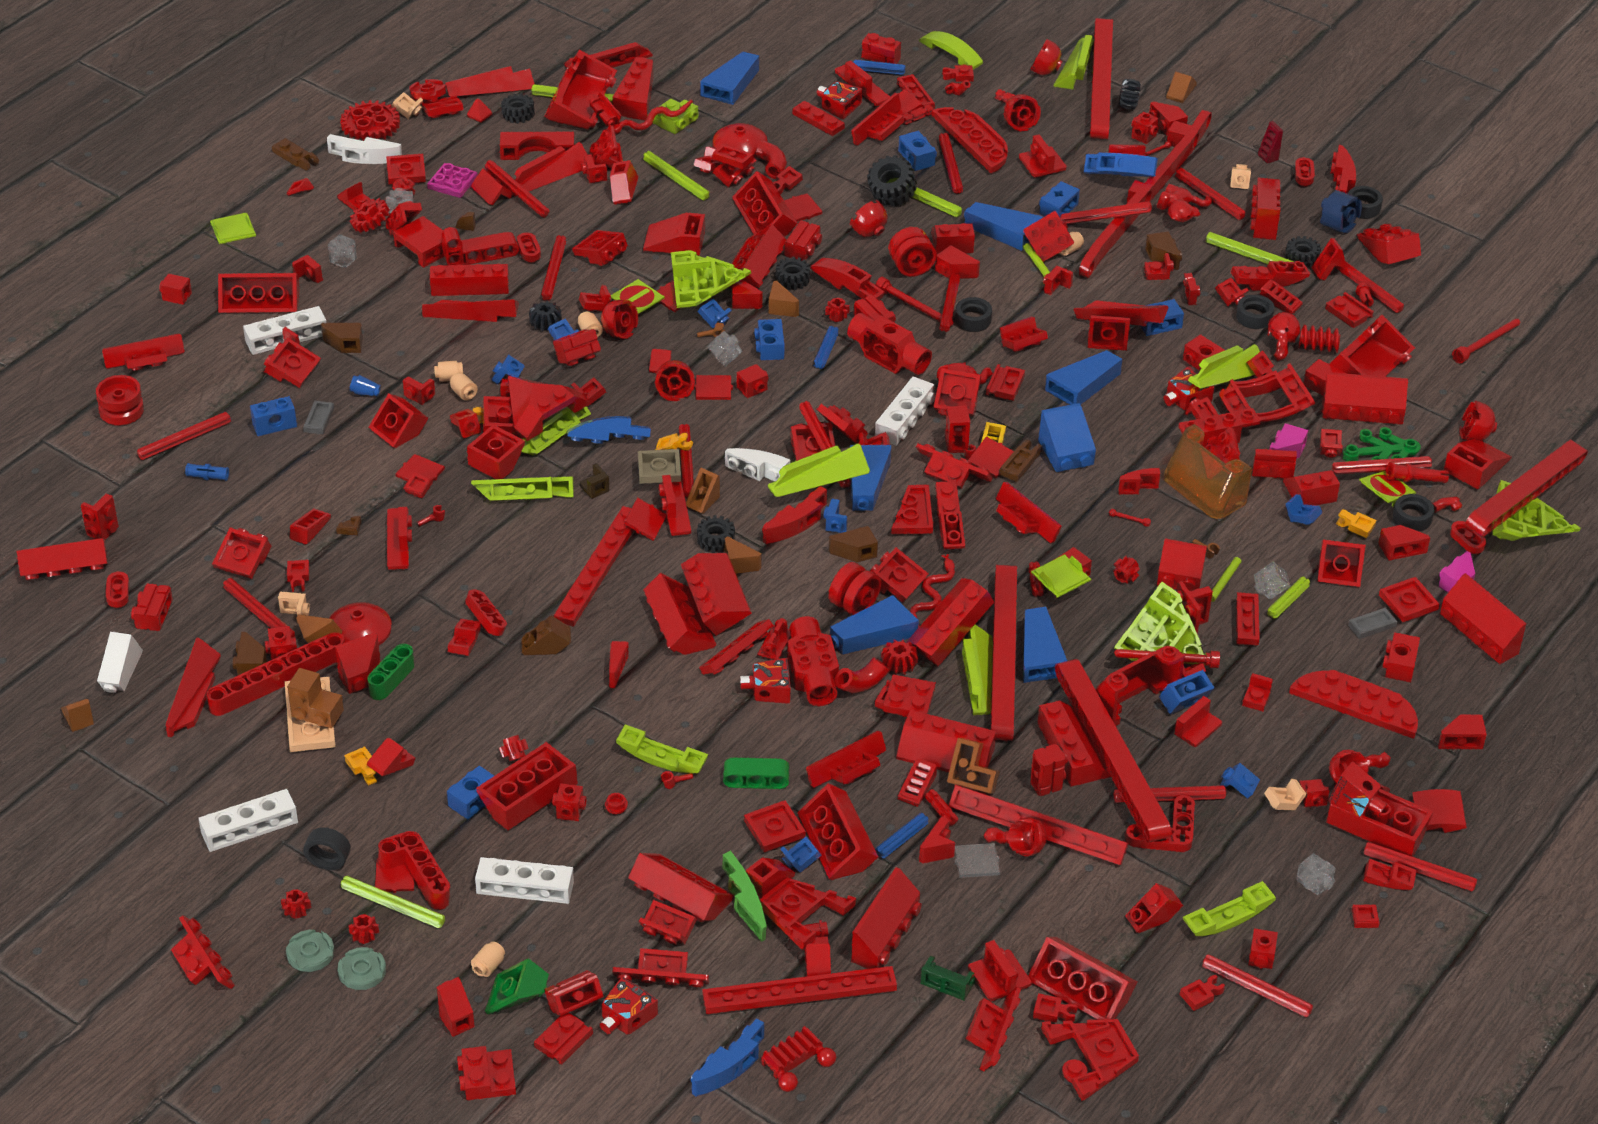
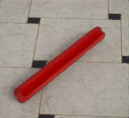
M941 133L939 135V143L952 190L955 194H961L963 192V185L949 135Z
M487 161L485 169L543 218L547 217L550 211L545 205L494 161Z
M1184 168L1177 169L1175 176L1204 197L1210 196L1214 204L1236 219H1244L1245 210Z
M1148 201L1061 214L1060 218L1067 225L1150 213L1152 206L1151 202Z
M558 235L555 239L541 293L542 300L550 301L552 299L566 245V237L564 235Z
M1346 262V268L1335 265L1336 269L1356 284L1366 283L1369 285L1371 295L1394 312L1399 313L1403 310L1404 304L1348 262Z
M952 273L950 275L939 327L941 331L948 332L950 330L960 282L959 274Z
M810 402L800 403L799 409L821 451L833 447ZM851 479L838 481L841 488H846L851 485Z
M223 412L143 446L137 450L138 456L141 460L147 459L231 422L230 415L227 412Z
M680 424L679 435L687 433L688 436L685 442L691 441L690 426L688 424ZM680 448L684 497L688 498L694 485L692 450Z
M1429 456L1334 462L1332 464V471L1335 475L1386 471V466L1390 461L1400 465L1409 463L1413 467L1428 469L1432 467V459Z
M228 578L223 582L224 589L270 628L287 626L234 579ZM290 628L291 638H294L295 632Z
M1223 785L1150 788L1157 801H1175V798L1180 795L1190 796L1193 800L1224 799L1226 797V788ZM1115 789L1113 794L1114 801L1116 803L1124 802L1118 789Z
M1367 842L1364 848V854L1390 864H1394V862L1403 864L1417 870L1416 873L1469 891H1474L1476 887V878L1371 842Z
M1210 954L1206 955L1203 960L1202 966L1304 1017H1309L1312 1012V1004Z

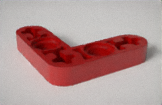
M1180 795L1175 798L1171 837L1165 838L1163 841L1148 843L1137 824H1133L1126 830L1125 840L1129 843L1128 845L1137 848L1175 852L1189 851L1192 847L1195 802L1193 798L1187 795ZM1182 805H1186V812H1182ZM1186 821L1189 825L1180 826L1177 822ZM1180 834L1185 835L1184 842H1180Z

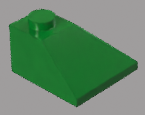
M529 958L500 972L496 976L485 1013L491 1014L529 1001L536 996H541L545 992L544 989L547 988L546 983L549 974Z

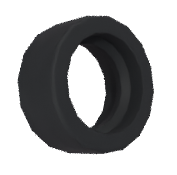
M1357 186L1349 190L1348 194L1357 197L1359 200L1372 203L1362 204L1360 218H1372L1380 213L1383 197L1378 190L1369 186Z
M1247 295L1239 300L1236 317L1238 322L1247 328L1263 329L1268 327L1269 320L1274 315L1275 307L1270 299L1262 295ZM1256 309L1264 312V314H1252L1246 310Z
M978 297L962 299L956 305L955 322L966 331L978 332L985 330L992 322V306L988 301ZM978 312L981 313L982 316L971 317L965 315V313Z
M1406 494L1399 497L1395 502L1393 510V520L1396 525H1402L1416 531H1424L1429 528L1434 515L1432 502L1418 494ZM1415 509L1424 515L1419 517L1410 516L1403 512V510Z
M320 827L312 830L309 834L303 853L306 859L316 867L325 870H337L345 864L351 845L342 833L334 829ZM318 845L328 846L332 848L336 853L327 852L321 849Z

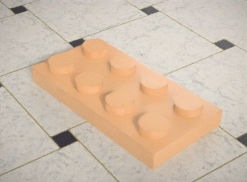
M321 677L322 689L331 692L329 677ZM285 681L290 752L335 747L334 726L331 729L291 717L287 688L290 681Z

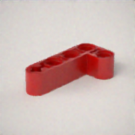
M448 227L441 233L442 251L448 265H471L513 257L519 252L518 243L511 232L461 240L457 229L453 227Z
M403 832L379 842L378 863L382 868L391 869L405 863L414 881L432 908L441 910L449 905L450 884L417 832Z

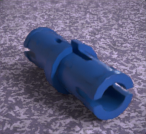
M187 463L185 474L186 476L203 477L204 480H209V478L228 480L229 468L211 466V464L196 465Z

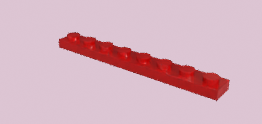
M622 506L555 612L554 617L564 624L572 627L575 626L633 533L634 529L624 524L631 508Z
M955 785L949 807L1007 827H1011L1013 823L1017 822V819L1034 818L1043 824L1048 841L1118 865H1122L1129 844L1128 842L960 785Z
M893 966L702 989L706 1014L897 991V983Z

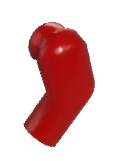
M964 80L961 84L952 82L946 85L945 91L947 94L961 95L970 88L971 83L968 80Z

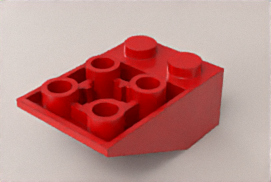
M683 213L649 225L643 251L671 253L691 250L697 252V255L700 256L705 235V214Z
M1382 224L1380 228L1364 229V232L1357 234L1358 239L1379 262L1392 264L1421 256L1419 233L1412 232L1411 229H1401L1400 226L1393 227L1391 224Z
M1473 439L1458 443L1447 453L1444 470H1447L1453 477L1479 490L1512 457L1481 440Z

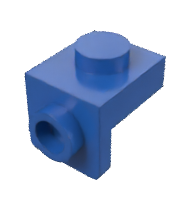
M712 299L700 307L698 313L714 328L716 323H727L730 319L728 316L732 310L728 308L724 311Z
M566 318L548 328L554 340L579 332L578 329L575 331L572 329Z
M508 354L502 363L499 361L492 370L495 374L491 380L498 384L505 374L518 378L525 366Z
M1296 494L1286 503L1291 522L1311 524L1322 514L1320 506L1304 505L1299 494Z
M831 499L829 507H825L824 519H826L827 531L843 533L847 531V516L839 514L840 500Z
M1238 763L1233 768L1228 767L1221 776L1223 780L1220 785L1227 787L1231 784L1246 798H1249L1253 795L1260 779L1241 763Z
M807 837L803 838L789 851L784 846L781 848L785 855L782 858L790 869L795 867L800 873L821 856L820 852Z

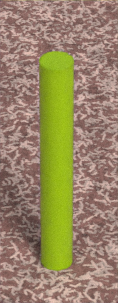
M1026 243L1023 246L1024 250L1045 277L1050 271L1032 246Z
M1234 557L1212 589L1211 602L1217 599L1241 564L1239 557Z

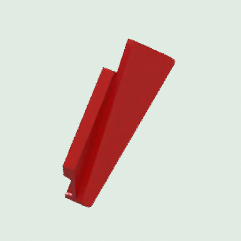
M634 42L591 54L590 56L614 68L631 63L636 57L649 58L653 54L648 48ZM573 58L568 59L564 63V66L566 68L569 66Z
M580 142L567 151L559 146L519 167L514 173L516 176L515 180L528 192L581 172V163H584V155H587Z
M514 299L475 302L440 300L434 304H423L422 314L423 317L497 322L498 316L516 317L519 302Z
M1096 300L1083 308H1074L1073 310L1077 319L1089 320L1091 315L1130 318L1131 325L1146 326L1147 322L1163 323L1168 311V305L1145 306Z

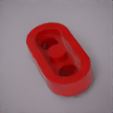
M1298 158L1295 162V181L1301 186L1313 184L1315 177L1314 162L1309 158Z
M527 232L519 234L517 236V243L522 258L528 262L539 260L541 249L535 235Z
M1456 521L1452 524L1450 530L1451 537L1466 551L1472 554H1479L1484 551L1486 545L1484 537L1466 527L1464 521Z
M114 572L107 577L106 600L107 604L113 608L123 607L129 601L130 583L126 573Z

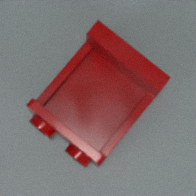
M424 216L393 232L395 247L399 248L404 245L418 255L419 265L423 268L444 257L441 240L443 230Z

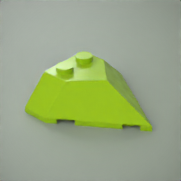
M691 250L671 252L677 309L697 307L702 302L751 274V270L745 268L740 270L734 268L733 264L709 256L703 258L697 256V252Z
M1501 480L1497 493L1511 483ZM1536 498L1495 528L1493 535L1500 539L1515 541L1541 535L1579 532L1581 528L1576 524H1569L1563 519V515Z
M1163 582L1159 584L1144 608L1114 647V649L1156 651L1164 646H1172L1181 653L1204 655L1201 648L1202 644L1189 614L1184 609L1180 594ZM1184 662V664H1199V663Z

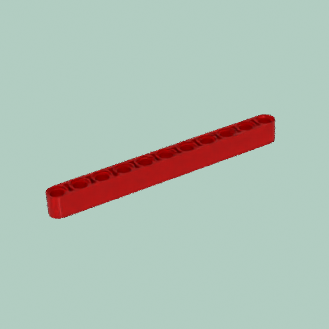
M1095 18L1090 138L1108 139L1113 19Z
M1569 440L1474 510L1467 518L1465 526L1481 537H1485L1579 466L1587 456L1588 450Z
M996 565L991 730L996 731V740L1013 741L1017 566Z
M1074 659L1055 664L1056 677L1146 842L1150 843L1171 837V827L1168 819L1080 661Z

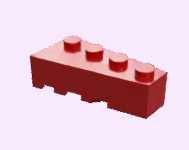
M636 57L612 97L613 106L620 112L622 117L646 121L653 85V60Z
M1258 178L1257 185H1253L1250 230H1254L1253 238L1276 240L1280 217V180Z

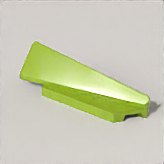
M1085 35V38H1081L1055 81L1054 87L1074 89L1076 79H1084L1093 45L1092 35Z
M1254 344L1243 351V348L1235 346L1203 359L1199 364L1200 372L1190 376L1188 381L1199 388L1229 382L1232 379L1237 380L1253 376L1255 373L1246 362L1260 352L1259 348Z
M565 407L543 421L542 433L529 441L525 440L522 453L538 454L567 433L568 429L581 423L579 420L591 414L587 407H584L574 413L568 407Z
M856 444L841 452L838 446H834L783 466L779 471L780 477L777 481L769 483L768 488L775 497H780L865 475L870 470L860 444Z
M574 477L471 481V484L490 501L553 498V495L574 497Z
M975 624L968 632V639H963L962 656L973 715L991 714L993 637Z

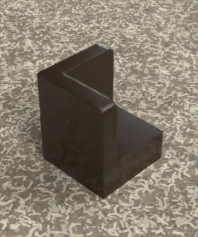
M595 463L593 464V476L580 481V486L593 499L609 492V476Z

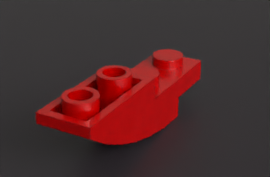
M1339 145L1338 152L1333 154L1331 174H1334L1335 190L1348 194L1349 190L1355 187L1356 168L1348 151L1343 145Z
M821 258L810 267L811 270L839 290L845 286L860 298L865 299V297L873 295L880 300L885 293L870 282L872 275L845 261Z
M1269 261L1267 267L1233 266L1231 270L1236 283L1248 284L1252 291L1261 290L1270 279L1284 287L1310 276V272L1304 262Z
M936 482L937 516L944 549L965 548L957 482Z
M820 486L814 492H811L803 502L798 503L795 508L787 505L783 510H780L772 520L764 524L762 528L763 543L769 544L788 539L817 523L821 519V509L827 505V489Z

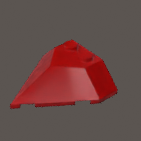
M508 376L514 430L526 441L542 433L543 420L561 409L568 407L576 413L590 405V400L576 389Z

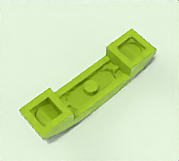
M933 31L919 39L920 43L931 49L938 46L958 57L959 65H972L974 70L983 64V60L968 44L949 33Z
M626 724L616 739V743L635 757L654 766L675 772L700 773L708 758V754L689 747L684 752L645 738V731Z
M1262 881L1244 889L1241 897L1207 912L1204 908H1201L1183 916V920L1195 936L1212 935L1249 920L1272 904L1276 897Z

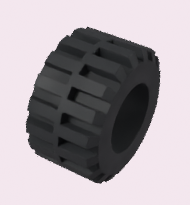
M893 155V157L885 156L886 158L878 159L879 162H874L872 164L873 168H869V174H867L868 184L874 199L883 203L884 206H888V204L891 206H895V204L901 205L903 201L907 202L909 197H913L914 191L917 189V180L912 165H910L908 160L901 156L898 158L897 155ZM899 178L893 183H886L890 179Z

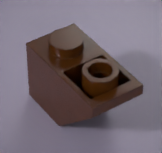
M1169 231L1147 234L1145 250L1150 260L1164 262V254L1169 253L1170 260L1174 262V270H1179L1182 253L1178 250L1174 238L1172 239Z
M321 323L323 341L340 353H361L363 340L361 323Z
M869 526L829 536V553L855 562L877 557L878 541Z
M551 615L522 637V654H557L571 643V628Z
M241 632L240 641H236L237 656L233 657V669L237 670V675L267 662L265 647L247 632Z

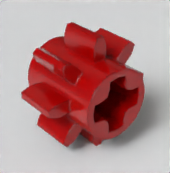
M406 177L397 179L392 187L395 191L392 195L402 202L409 200L416 191L412 188L415 184Z
M833 298L831 301H828V306L825 307V315H829V319L834 322H841L844 318L847 319L850 305H845V300L842 298Z
M1125 556L1123 559L1119 558L1114 563L1116 568L1113 572L1118 581L1128 584L1130 581L1134 582L1138 578L1139 574L1137 572L1140 568L1135 559Z
M515 735L502 740L504 746L499 748L502 758L508 756L509 761H513L526 756L524 750L529 749L526 739L520 740L519 735Z
M298 889L286 892V899H281L284 915H290L294 919L306 916V909H311V900L308 898V893H303Z
M365 914L354 917V924L349 925V933L352 934L353 941L363 944L374 941V934L379 933V925L376 924L375 917Z

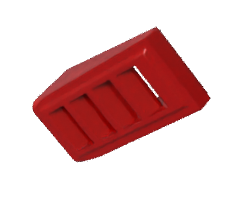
M1271 279L1261 288L1260 295L1270 299L1274 307L1285 312L1294 314L1303 304L1301 300Z
M313 508L290 525V539L305 545L308 544L331 519V514Z
M612 641L610 688L616 687L629 657V643L626 641Z
M917 758L897 799L918 807L937 776V765ZM910 791V792L916 793V794H918V795L916 796V795H913V794H910V793H907V792Z

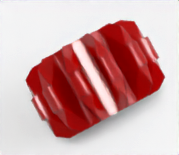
M894 639L892 643L887 642L885 648H883L881 652L882 663L890 669V672L894 671L896 675L898 672H902L904 675L907 671L913 672V668L918 663L917 648L912 645V642L905 643L904 639L898 642Z

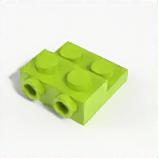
M669 99L661 106L667 107L671 111H676L688 101L684 99L679 103ZM692 103L684 113L677 117H668L662 113L655 116L653 124L673 134H677L698 119V106Z

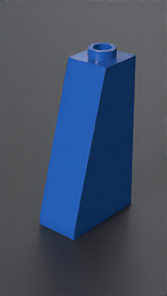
M741 52L700 81V96L734 105L759 71V55Z
M975 202L964 212L965 223L972 224L974 231L1021 251L1024 250L1023 246L1026 243L1030 244L1023 232L1024 228L1043 218L1040 215Z
M1106 350L1046 375L1045 391L1070 405L1077 403L1081 405L1121 374L1122 358Z
M861 445L870 472L851 478L852 511L874 510L891 463V445Z
M892 595L831 626L830 635L834 648L843 655L885 645L887 642L892 643L894 639L896 641L909 639L918 629L919 620Z
M1046 607L1025 610L1023 682L1057 678L1055 664L1066 662L1067 659Z

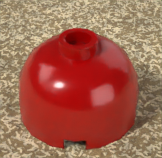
M1046 39L1030 70L1040 75L1051 74L1054 69L1058 71L1063 62L1060 60L1061 49L1053 41Z
M1017 94L1006 102L1003 115L1005 121L1013 129L1028 131L1030 129L1027 128H1031L1038 123L1041 109L1035 98L1026 94Z
M876 200L875 204L871 201L861 207L855 213L857 215L855 220L852 218L850 220L851 227L859 235L872 237L874 235L879 236L884 232L888 216L882 204Z
M613 300L604 307L601 314V323L604 331L610 336L628 339L634 334L631 332L634 327L637 328L638 311L636 306L630 303V300Z
M671 360L662 364L657 370L655 386L660 396L666 400L680 401L679 398L688 397L694 390V374L686 363L679 360Z
M1471 402L1462 417V420L1465 421L1464 427L1460 426L1459 431L1462 439L1484 441L1497 429L1494 411L1482 402Z

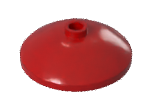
M734 123L724 126L715 133L713 147L717 149L722 144L752 153L754 158L756 157L758 144L761 140L767 141V136L756 126Z
M351 603L339 608L329 617L342 630L341 634L344 636L345 643L377 632L378 642L381 645L387 640L392 630L389 614L381 607L371 603Z

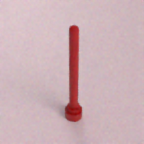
M882 276L876 281L875 285L882 289L885 294L889 293L941 322V313L892 286L890 280Z
M1514 319L1467 347L1460 346L1452 351L1454 361L1459 364L1467 361L1471 353L1519 326L1520 320Z
M1116 649L1114 655L1117 658L1140 659L1154 651ZM1210 651L1205 653V655L1182 653L1185 656L1184 662L1204 663L1209 668H1219V651Z

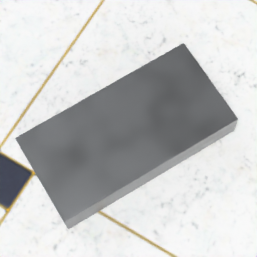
M314 401L303 426L304 432L324 435L335 409L334 403Z
M1386 608L1350 619L1348 626L1359 639L1394 628L1397 625L1396 619Z

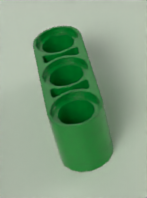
M408 644L397 645L369 674L368 688L372 699L383 700L387 698L414 669L412 646Z
M729 758L724 762L723 782L730 788L783 789L789 784V763L784 759Z

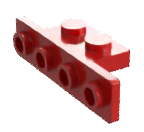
M848 61L845 65L835 68V73L848 84L862 88V95L874 105L879 106L890 98L888 94L872 82V77L854 62Z
M894 93L851 130L854 145L858 146L867 137L883 141L904 123V117L896 114L901 109L898 93Z
M180 333L102 349L106 368L126 365L128 369L131 368L132 370L143 369V366L150 364L151 366H160L163 362L167 361V356L185 352Z
M1251 408L1180 422L1178 427L1186 439L1200 436L1199 446L1203 450L1230 426L1234 428L1237 443H1240L1242 428L1258 425L1261 420L1255 410Z
M917 443L916 445L920 454L931 458L924 471L926 475L943 482L956 481L957 487L962 489L969 474L991 482L993 479L989 470L983 466L978 465V467H975L966 459H955L952 454L946 451L938 452L933 446L926 443L924 445Z
M662 475V483L659 484L660 497L663 496L661 498L662 510L666 511L671 536L691 534V525L682 483L672 482L670 475Z
M1003 482L996 497L1001 503L996 511L1002 515L1005 521L1017 527L1016 530L1022 534L1037 532L1048 542L1054 543L1062 526L1008 482Z
M407 507L387 509L388 570L409 568V542H412V529L409 530V528H412V515H409Z
M876 731L807 766L806 771L810 785L815 788L830 779L842 784H849L855 778L871 773L873 769L880 766L879 758L876 756L886 751L882 732Z
M182 915L179 920L188 934L171 951L190 982L197 985L212 971L218 982L232 989L235 986L231 980L232 974L225 966H222L221 956L210 947L212 942L200 931L202 929L200 923L194 918L189 919Z
M640 948L638 969L613 967L612 970L613 975L618 980L621 977L632 981V978H639L644 983H656V980H662L668 985H679L680 982H686L692 987H703L704 984H709L710 981L709 975L687 973L688 952Z
M1019 987L1013 989L1005 997L1002 1008L985 998L977 1006L965 1039L986 1051L979 1068L983 1072L990 1066L994 1067L1000 1059L1001 1054L998 1052L1006 1042V1030L1011 1026L1014 1020L1012 1016L1013 1011L1016 1010L1021 1001L1018 998L1021 992Z

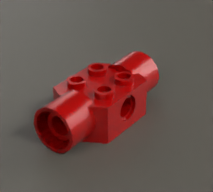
M858 313L853 317L848 326V337L860 343L864 356L894 374L906 368L920 375L930 365L932 351L916 343L911 331L883 316L874 320L863 313Z
M804 616L797 618L789 627L791 639L788 640L787 654L795 690L805 692L808 702L814 706L828 705L837 697L834 680L839 671V664L831 635L821 633L819 622L814 617Z

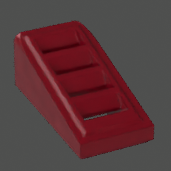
M1274 121L1269 122L1258 151V156L1266 163L1278 161L1280 156L1283 130Z

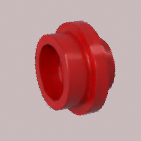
M612 793L605 801L606 810L612 814H621L628 807V801L621 793Z
M1072 1059L1064 1063L1062 1073L1065 1079L1072 1083L1073 1078L1087 1074V1067L1082 1061Z

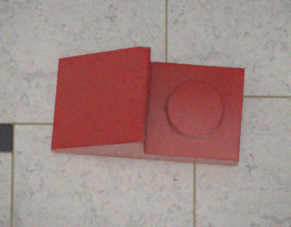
M362 182L345 189L337 195V198L352 210H358L359 205L365 201L369 203L372 200L363 194Z
M1334 238L1329 240L1311 267L1318 278L1322 280L1327 279L1335 265L1347 267L1343 250Z
M387 738L367 761V766L381 776H385L413 766L415 757L394 740Z
M941 816L921 844L919 862L929 863L954 857L955 842L949 839L951 835L949 819Z
M828 936L815 937V940L804 948L807 976L831 974Z

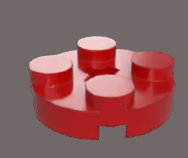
M437 79L425 80L424 84H420L418 81L409 87L411 98L414 101L422 98L427 100V102H436L438 97L446 94L445 84Z

